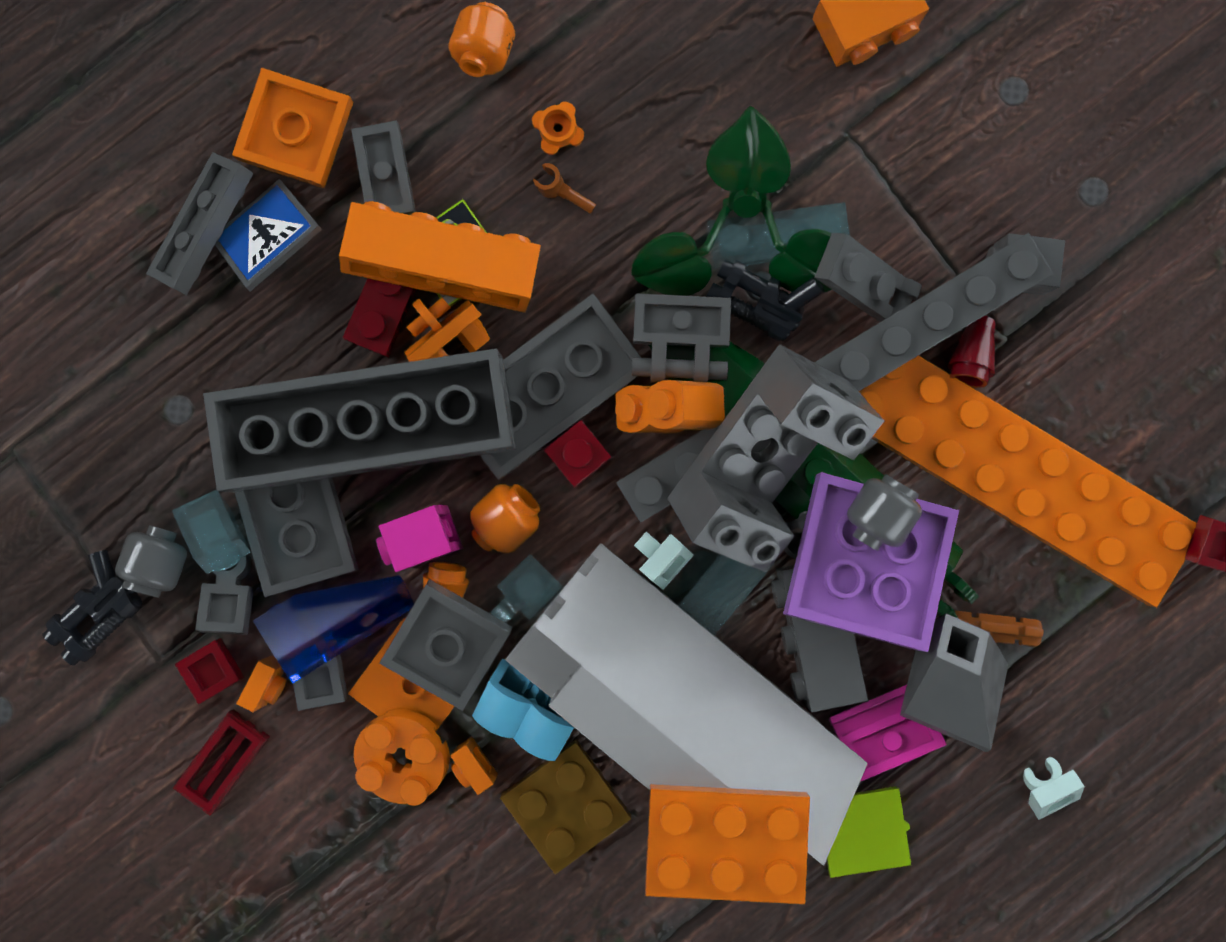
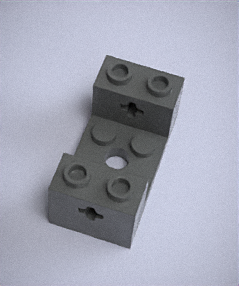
M779 344L667 499L692 543L767 572L794 537L772 502L811 451L820 443L855 460L885 420L848 380ZM771 438L769 445L759 452H751L753 446L758 441Z

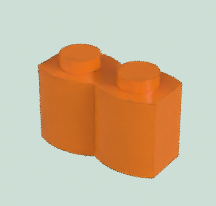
M663 380L652 386L630 385L622 388L615 394L617 428L628 433L671 434L683 430H710L720 426L725 419L724 387L716 383Z

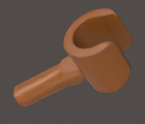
M544 163L542 167L545 172L555 177V179L549 185H542L539 181L533 179L540 194L546 198H555L557 196L563 199L566 198L591 214L596 204L565 184L555 165Z

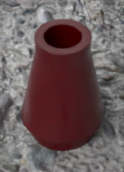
M983 316L965 327L947 365L951 371L950 378H957L973 388H981L988 385L989 378L995 375L994 331L996 321L993 318Z

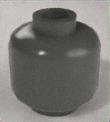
M887 474L884 475L882 480L877 478L868 479L847 511V518L857 527L852 536L877 551L883 543L890 547H900L922 515V508L916 502L920 494Z
M151 525L148 526L146 534L141 532L130 533L125 539L115 567L116 575L124 580L122 587L160 598L162 591L173 590L177 586L187 558L186 548L181 544L175 543L177 533Z

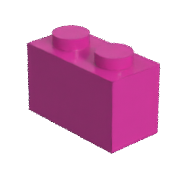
M433 505L378 526L382 535L376 539L379 553L386 565H393L395 572L413 568L464 549L448 505Z

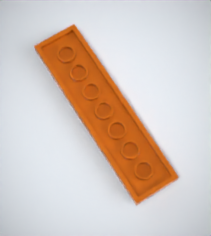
M919 355L858 391L885 420L871 439L1150 607H1158L1186 560V552L1194 533L1196 522L959 379L950 378L949 373Z

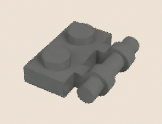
M635 294L633 344L652 345L651 358H632V376L650 377V382H660L665 380V378L693 379L694 382H708V380L726 381L728 362L709 361L710 347H729L731 298ZM667 345L694 347V360L666 359Z

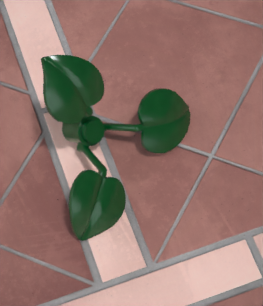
M749 106L732 126L717 137L708 151L706 160L708 174L719 187L729 191V197L723 200L722 209L704 244L697 248L694 239L684 232L662 234L648 242L639 251L631 269V275L637 282L665 295H693L706 287L710 281L712 266L703 256L711 251L730 211H734L743 218H752L761 212L764 215L773 245L780 252L770 260L769 273L772 277L780 280L781 287L793 292L809 279L815 277L832 233L821 229H806L792 235L787 244L782 241L771 211L772 203L766 198L767 193L778 191L787 182L791 170L790 156L784 141L774 126L759 111ZM820 282L825 292L832 290L828 286Z

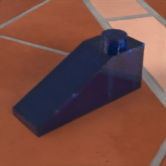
M400 575L296 594L286 601L274 605L266 613L253 620L293 684L412 609L414 602L404 580Z

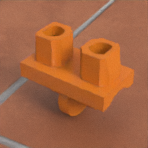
M443 297L430 308H427L418 299L412 305L420 316L406 327L414 337H417L429 326L432 329L404 351L409 362L449 356L442 347L456 336L469 352H475L487 343L490 337L482 322L478 319L482 314L469 300L465 301L439 323L437 319L451 309Z

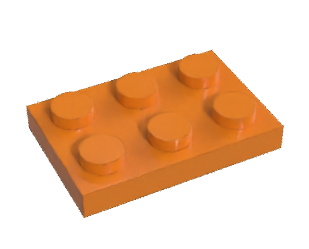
M650 784L645 896L805 904L810 796L807 792Z

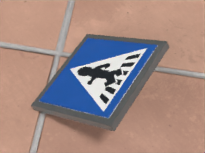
M278 179L224 226L223 233L216 241L215 246L243 285L251 292L322 229L286 185Z

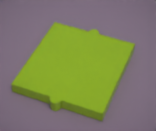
M897 786L854 794L827 857L830 878L911 865L906 831L910 829V825L904 820L900 791Z

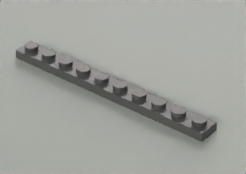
M1027 233L814 363L848 380L860 391L1054 273L1031 235ZM719 426L710 430H701L616 482L640 523L671 505L667 499ZM771 438L758 441L753 446L751 452H759L766 448Z

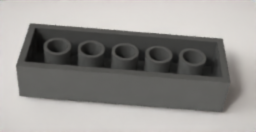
M497 348L203 393L216 489L221 492L236 493L516 450L503 357Z

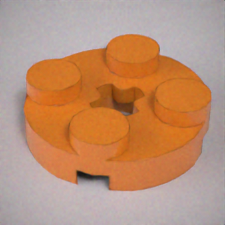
M409 709L387 711L384 715L376 717L368 723L356 740L354 763L357 768L355 774L357 784L363 790L373 792L386 801L412 806L420 805L438 788L447 774L450 764V751L445 740L442 744L439 735L435 732L437 726L425 715ZM398 748L406 750L405 757L412 760V764L406 763L402 765L394 759L392 754Z

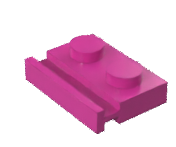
M907 685L829 718L838 739L868 763L860 782L947 745L940 732L900 716Z

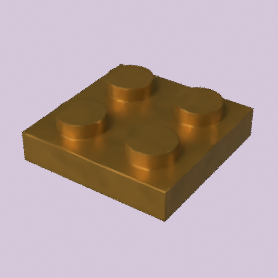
M577 739L561 750L556 761L547 760L503 792L500 797L555 875L631 820L630 812Z

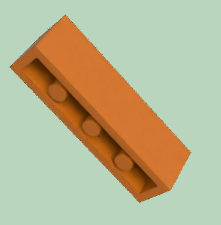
M368 201L364 204L351 202L339 253V261L342 273L526 313L531 299L541 245L531 243L527 237L519 234L510 233L500 236L486 233L483 228L471 223H460L456 226L439 222L436 217L427 213L414 212L411 215L394 212L391 208L379 202Z

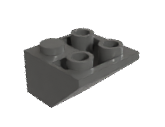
M944 614L935 620L929 651L920 652L915 650L900 716L984 752L991 751L1008 663L990 632L948 614Z

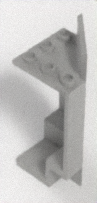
M600 543L505 660L551 698L549 707L649 790L650 784L807 792L810 796L808 854L824 866L868 763L645 577H641Z

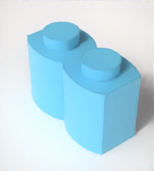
M505 659L500 661L488 681L472 715L476 722L486 730L501 737L513 738L528 753L548 761H556L574 729L572 725L549 707L551 698Z

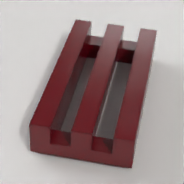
M234 709L226 714L173 787L175 791L209 816L217 811L270 738L264 731L261 733L254 728L255 725L249 720L246 722L239 717L240 714ZM231 727L234 728L238 733L197 789H193L189 786ZM245 739H249L252 742L212 798L208 800L204 797Z

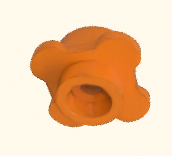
M561 102L559 105H552L544 111H537L532 117V125L535 129L539 130L542 137L541 149L546 154L554 155L558 152L559 148L567 145L578 146L584 140V131L576 124V110L571 103ZM555 125H561L563 127L562 131L556 132L554 130Z

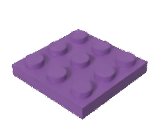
M823 472L816 474L783 615L920 652H928L959 510L916 499V502L922 508V515L905 542L897 548L883 543L877 551L852 536L857 527L847 518V511L864 484Z

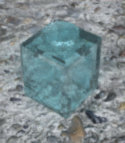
M217 489L172 510L193 559L206 574L212 571L229 569L236 565L241 557L251 553L229 505Z

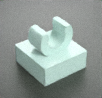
M645 532L634 545L648 558L639 570L663 590L694 556L672 534L660 544L648 532Z
M1049 757L1045 761V766L1051 773L1049 780L1041 781L1037 779L1030 768L1025 769L1023 774L1024 782L1031 790L1028 804L1038 820L1079 800L1085 787L1074 770L1062 775L1061 766L1053 757Z

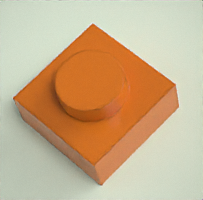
M272 655L259 660L236 704L251 712L259 710L266 706L267 703L273 705L286 685L287 679L281 676L288 663Z
M469 737L459 744L450 755L454 761L451 764V768L458 781L465 788L471 786L476 794L479 795L494 784L498 773L473 737Z

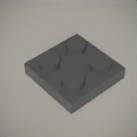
M429 579L379 664L463 711L510 635L512 626Z

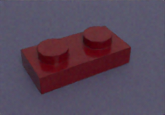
M367 278L343 339L389 358L417 289Z

